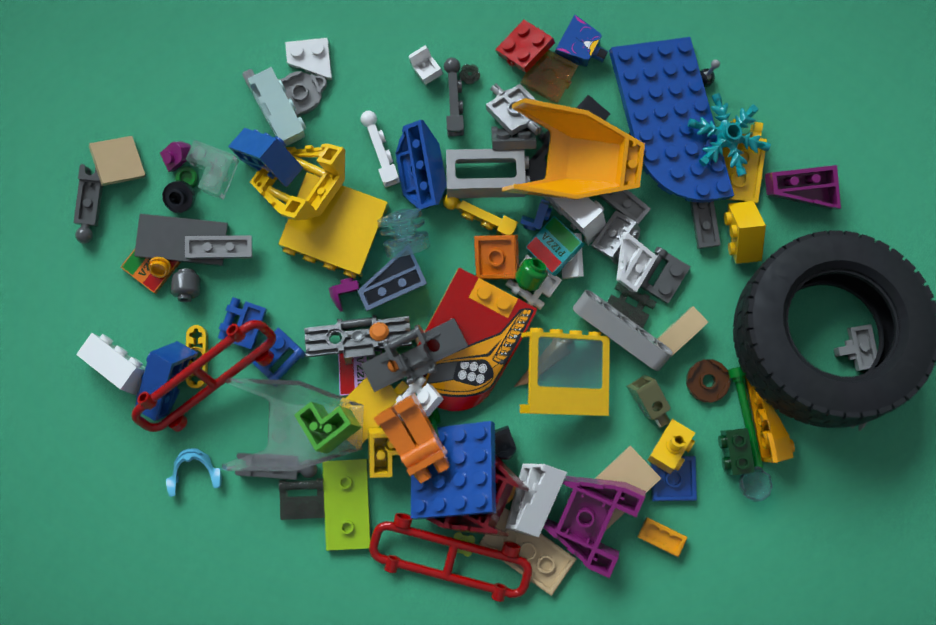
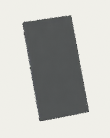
M140 214L134 256L146 259L163 257L168 261L223 266L224 259H186L185 236H227L228 223Z

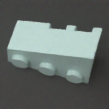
M272 67L249 77L248 82L251 92L275 136L281 138L286 146L304 138L306 126L301 117L297 118L294 112L296 110L291 98H287L285 87L281 80L278 81Z

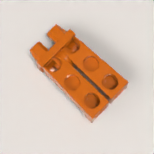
M415 393L378 413L373 418L377 425L381 426L398 452L403 464L407 468L406 471L409 476L414 475L420 484L431 478L432 475L427 466L432 463L438 473L449 468L450 464L446 457L448 451L445 446H442Z

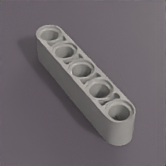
M585 290L573 306V310L580 317L655 371H660L673 355V352L665 344L589 290Z

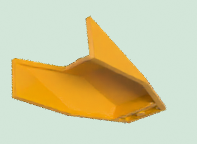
M526 98L512 104L513 110L549 130V151L544 179L502 187V192L580 199L640 187L645 143L588 110Z

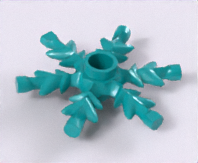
M717 93L712 96L716 107L711 106V109L718 115L715 118L721 121V125L715 127L712 121L709 124L703 117H700L701 122L690 118L687 126L699 129L698 135L708 133L707 137L713 134L717 136V143L709 142L712 146L703 148L706 154L699 160L702 166H706L711 159L716 163L718 161V154L723 155L722 148L728 147L730 149L728 157H732L730 167L736 166L738 177H742L747 174L743 164H747V161L740 155L744 153L737 149L738 144L743 143L747 150L749 146L755 153H758V148L768 152L771 144L759 141L760 135L750 137L751 133L746 136L742 135L741 128H749L746 124L755 122V119L751 117L759 109L754 104L746 112L744 108H741L740 118L736 115V122L730 123L728 118L731 113L726 114L728 103L723 105L721 95Z

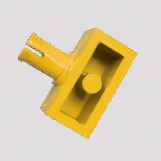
M672 419L647 461L669 474L674 469L678 471L685 460L682 458V455L685 451L689 452L695 443L692 439L695 432Z

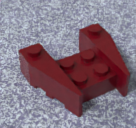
M495 454L496 513L430 518L426 520L453 531L508 537L509 533L497 528L496 525L513 487L527 492L529 488Z

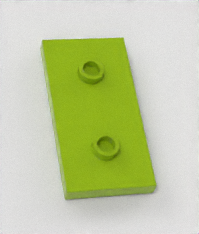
M367 459L323 461L326 551L369 548L371 535Z

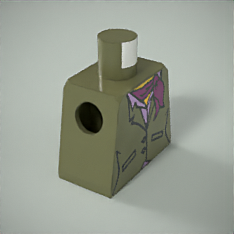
M643 375L627 385L628 390L645 417L655 420L658 427H663L670 422L666 412L671 407L654 378Z

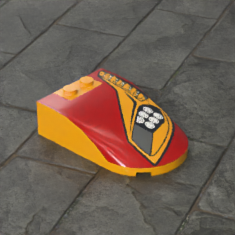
M460 267L456 270L424 331L425 333L455 318L469 345L437 361V372L423 375L427 380L422 387L427 383L432 385L443 397L442 402L437 407L448 411H463L473 408L489 396L523 338L521 333L527 331L537 311V308ZM431 339L428 342V347L431 351L436 352L439 350L440 344L437 340Z

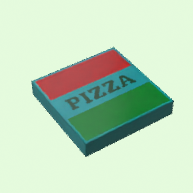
M554 215L525 248L535 258L543 261L546 269L553 276H556L585 244Z

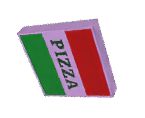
M375 350L376 356L382 354V350ZM343 353L338 354L340 396L349 395L366 378L360 364L369 360L367 356L354 357L352 359L353 364L346 365Z

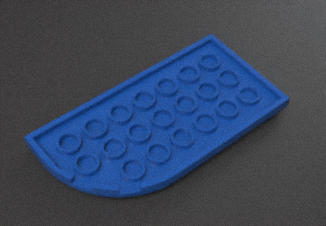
M691 37L611 47L609 54L630 134L645 143L642 165L644 172L649 174L663 191L670 195L674 194L685 198V201L704 203L731 199L734 196L724 156L719 153L718 161L715 163L711 159L706 166H702L699 163V160L706 154L703 148L711 147L712 145L709 142L717 143V136L713 134L707 137L708 133L698 135L699 129L687 126L690 118L701 122L700 117H703L709 124L710 121L714 123Z

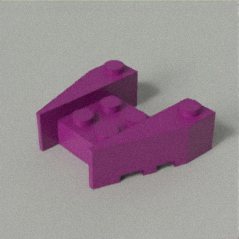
M565 476L562 484L572 488L573 491L559 523L547 518L543 528L564 544L568 551L575 554L588 569L610 578L619 558V551L600 541L614 509L617 508L637 517L645 499L646 491L626 482Z

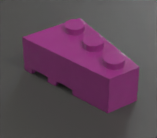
M837 165L765 174L766 194L768 196L828 209H841Z

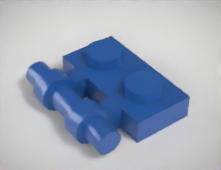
M232 297L230 305L227 304L225 310L227 313L224 322L219 326L220 333L218 338L223 340L228 336L226 331L232 325L235 314L240 316L237 323L240 327L251 320L263 322L267 309L246 301L243 309H240L238 306L241 300ZM250 330L241 342H234V344L253 350L260 330Z

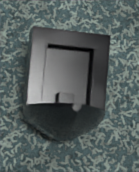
M507 425L495 430V454L501 460H510L516 453V446Z

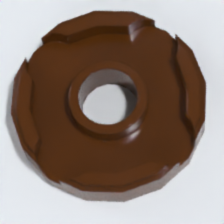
M704 359L696 362L686 375V386L689 393L701 402H715L722 399L730 388L727 368L722 363L713 359ZM705 375L713 377L714 383L711 387H706L703 384V377Z

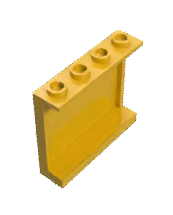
M306 172L297 197L306 200L321 177ZM341 185L321 216L298 221L288 218L278 245L283 248L282 252L292 256H295L296 253L303 255V260L313 264H315V261L324 263V268L332 271L338 268L344 271V275L354 279L356 276L362 277V270L384 213L386 214L389 204L387 201Z

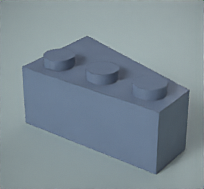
M409 243L358 290L366 311L427 284Z

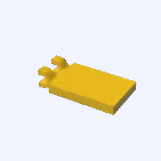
M733 119L730 123H735L736 119ZM754 122V124H751L750 137L761 136L763 123ZM760 138L759 141L767 142V139ZM743 143L738 144L737 149L744 153L740 155L747 161V164H743L747 174L738 177L736 166L730 167L732 157H728L730 149L723 147V156L734 196L726 200L754 201L757 204L765 151L758 148V153H755L749 146L747 150Z
M366 377L337 406L351 409L362 426L361 429L347 439L356 449L368 439V428L380 427L373 418L378 413L394 405L397 402V397L409 388L408 384L405 381H401L395 389L388 385L374 392Z

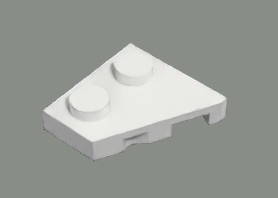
M328 38L285 42L289 66L297 69L301 68L305 72L315 73L324 76L327 80H332Z
M628 232L623 233L621 237L616 280L629 291L637 293L658 256Z

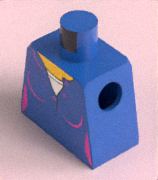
M574 15L555 50L554 57L587 67L591 57L603 63L608 50L598 46L602 34L580 17Z

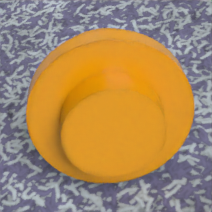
M154 257L150 260L148 268L153 276L162 278L170 272L171 264L163 257Z

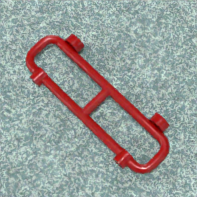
M260 320L248 321L240 327L237 324L230 325L226 331L228 336L152 394L146 391L142 392L137 399L139 404L136 405L131 413L132 420L135 424L149 432H158L168 426L176 432L183 430L187 424V418L184 416L186 412L252 362L256 361L261 366H267L272 362L274 354L269 349L275 344V332ZM258 329L267 336V340L217 379H214L201 369L202 366L231 344L241 342L250 330ZM192 374L207 384L205 388L160 422L150 423L141 417L143 411L153 409L160 398Z
M396 513L394 522L385 521L379 523L373 530L369 552L375 561L385 564L384 570L387 572L396 573L397 569L400 568L492 593L491 598L498 602H503L505 597H521L529 587L532 567L526 558L519 556L521 546L514 542L505 541L500 551L411 527L413 519L405 513ZM389 530L449 546L444 569L439 570L401 560L395 555L386 556L378 551V545L382 532ZM458 549L520 565L523 568L520 586L516 589H510L500 583L492 584L452 573Z

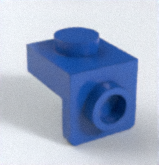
M541 199L535 219L522 216L520 223L524 224V228L536 231V228L541 230L543 221L549 220L552 210L548 208L550 201Z

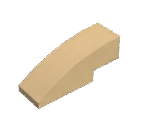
M692 306L657 339L670 348L674 355L708 321Z

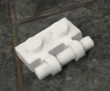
M526 255V257L524 258V260H525V259H529V258L532 259V258H531L530 256ZM547 270L548 275L534 294L520 288L518 283L512 279H509L505 285L512 289L511 292L513 294L520 295L528 301L529 305H534L541 310L545 303L539 299L540 295L544 294L550 298L562 279L553 276Z
M421 376L416 379L415 383L408 385L409 388L403 395L400 394L397 397L396 403L416 393L427 417H429L442 402L443 397L428 383L422 387L427 379Z

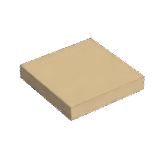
M133 136L89 143V149L102 186L145 177Z

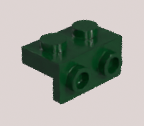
M748 429L721 430L718 441L720 448L724 451V458H722L723 470L727 471L729 475L754 473L755 468Z

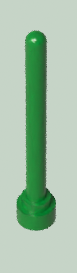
M741 367L728 369L729 378H732L736 385L745 428L749 431L754 468L757 471H761L763 469V462L744 384L746 373H743Z

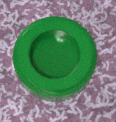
M182 167L177 171L175 179L176 181H184L194 188L198 183L199 177L194 169Z

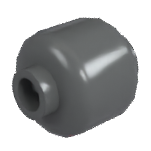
M179 269L172 276L171 294L177 297L180 302H191L192 299L200 294V276L192 269Z

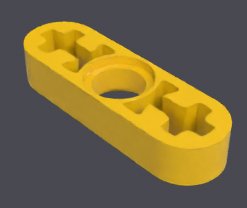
M199 325L191 326L186 332V346L194 351H200L202 355L208 351L207 330ZM197 329L198 332L202 333V337L198 338V344H203V348H191V344L196 345V338H193L192 334L196 333ZM208 363L202 366V370H204L207 374ZM194 374L185 379L187 385L191 388L199 389L206 385L202 380L198 381L197 385H195V381L191 380L195 376Z

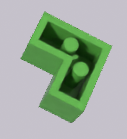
M311 401L294 414L315 451L325 454L330 453L362 428L351 409L342 406L337 407L328 414L323 405Z

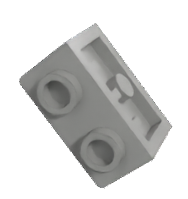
M615 211L591 246L593 249L609 257L613 263L618 264L622 234L628 232L635 239H638L641 230L636 221Z

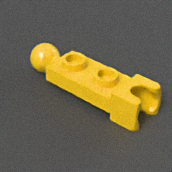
M447 194L443 197L444 207L449 210L458 209L462 213L461 216L469 221L475 219L481 222L480 225L488 230L494 228L497 230V235L514 234L518 224L517 221L505 215L503 218H499L464 200L461 202L459 198H447Z

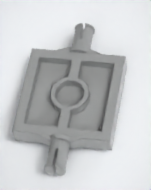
M497 83L491 86L490 90L496 95V98L486 104V110L511 136L524 128H529L535 135L542 131V128L536 122L512 109V104L524 98L536 100L521 84L508 90H502Z

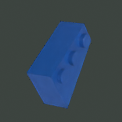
M244 128L228 146L242 162L258 171L263 168L269 172L267 174L268 177L271 179L276 177L285 187L303 169L285 148L286 144L281 138L277 136L275 138L271 137L268 133L262 134L256 129Z
M178 341L151 351L146 359L147 365L141 377L142 383L136 395L135 407L139 404L137 399L142 392L146 391L149 394L155 392L185 369L191 358L196 359L198 352ZM178 385L160 398L153 409H146L142 414L154 421L169 415L180 392V389L177 388Z

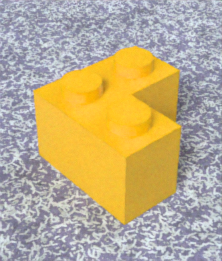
M754 201L729 203L727 212L724 213L725 225L729 226L731 243H728L729 255L733 256L736 264L762 261L766 225Z
M368 428L370 478L392 477V455L399 454L382 428Z

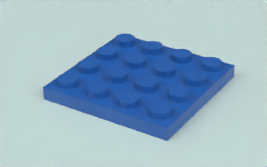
M485 421L437 427L442 446H445L448 451L446 457L450 466L441 473H438L433 463L427 466L432 476L421 484L414 475H411V519L496 513L495 423Z

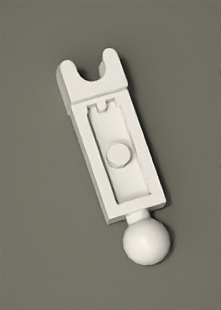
M373 111L363 112L360 121L362 125L368 128L382 167L378 170L384 187L400 183L395 165H390L393 162L390 151H385L382 144L386 142L382 130L378 131L375 125L377 122L376 114Z

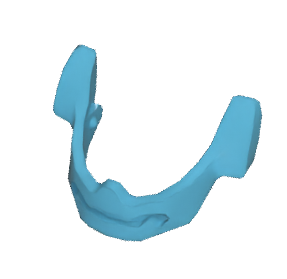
M190 448L181 451L174 461L173 475L166 479L169 496L173 497L176 494V483H179L177 471L183 461L190 462L196 459L202 462L211 476L213 488L221 487L222 473L220 468H214L209 455L199 449Z

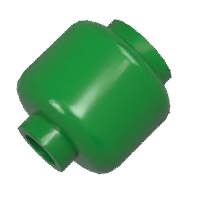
M537 258L525 259L515 273V279L519 287L529 291L538 290L548 275L546 265Z

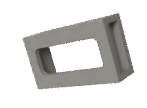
M524 149L446 150L447 198L525 197V194L502 192V187L530 182V176L525 175V169H529V156H525ZM516 162V176L513 178L458 179L455 176V164Z

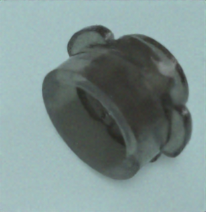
M474 64L463 65L459 73L460 79L466 84H474L480 78L479 68Z

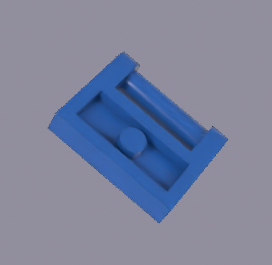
M279 327L274 331L276 334L275 344L269 349L274 354L272 362L267 366H261L256 361L252 362L276 386L281 382L280 379L300 358L303 359L306 356V352ZM291 348L294 353L273 373L270 369Z

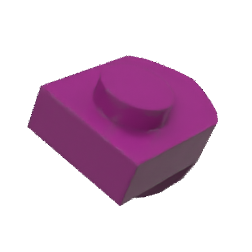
M177 141L170 143L160 154L168 172L176 171L186 161L191 160L195 156L197 149L186 142Z
M353 278L340 280L341 284L329 287L330 297L339 311H343L340 295L358 291L360 289L358 280L353 281Z

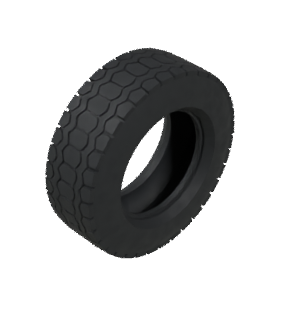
M829 230L828 232L810 233L794 239L779 248L767 258L745 285L739 297L733 321V341L735 342L736 355L739 358L738 362L743 373H746L745 377L751 386L755 387L754 390L763 399L766 398V402L774 409H779L780 413L789 418H794L796 421L817 427L844 428L861 425L905 404L922 388L931 375L936 364V301L931 300L934 296L929 286L923 285L926 281L920 272L914 271L916 267L907 258L903 261L902 258L904 256L894 248L889 250L890 246L882 241L877 240L874 242L875 238L864 234L859 236V233L850 231ZM816 285L834 286L848 291L866 305L877 325L879 347L872 366L865 374L852 377L832 375L816 368L800 354L791 338L788 325L789 308L796 292Z

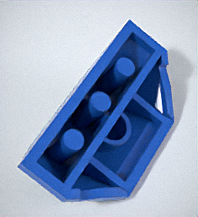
M418 120L403 126V134L395 154L402 194L418 210H423L439 205L447 183L440 144L424 120Z

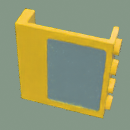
M530 328V332L521 333V337L529 338L528 404H520V413L609 416L610 338L608 336H601V332H588V335H582V331L570 330L569 334H563L562 329H550V333L543 332V328Z

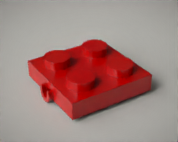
M523 20L495 50L511 67L515 65L527 73L555 44L553 37L546 34L543 30Z

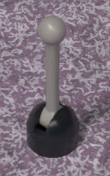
M713 60L710 69L707 68L700 71L704 87H708L714 82L715 73L713 71L720 66L719 60Z

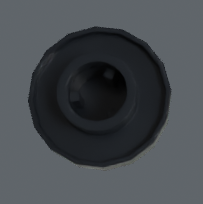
M174 181L167 184L164 188L162 198L169 210L175 213H182L194 205L195 192L188 183Z

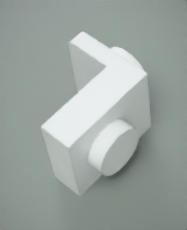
M423 46L408 56L413 70L425 85L443 75L441 68L432 58L427 46Z

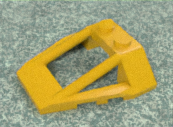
M322 144L321 147L314 148L313 145H307L304 149L285 147L304 170L321 177L306 200L290 196L272 187L277 178L271 179L268 177L267 174L269 172L263 168L257 171L251 179L250 183L282 216L296 221L318 217L327 208L345 180V149L332 144ZM298 157H318L316 161L322 168Z

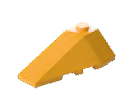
M746 378L762 462L777 463L794 458V442L790 439L775 409L766 402V398L763 399L754 390L755 387H752Z

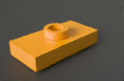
M646 517L637 536L679 557L688 538Z

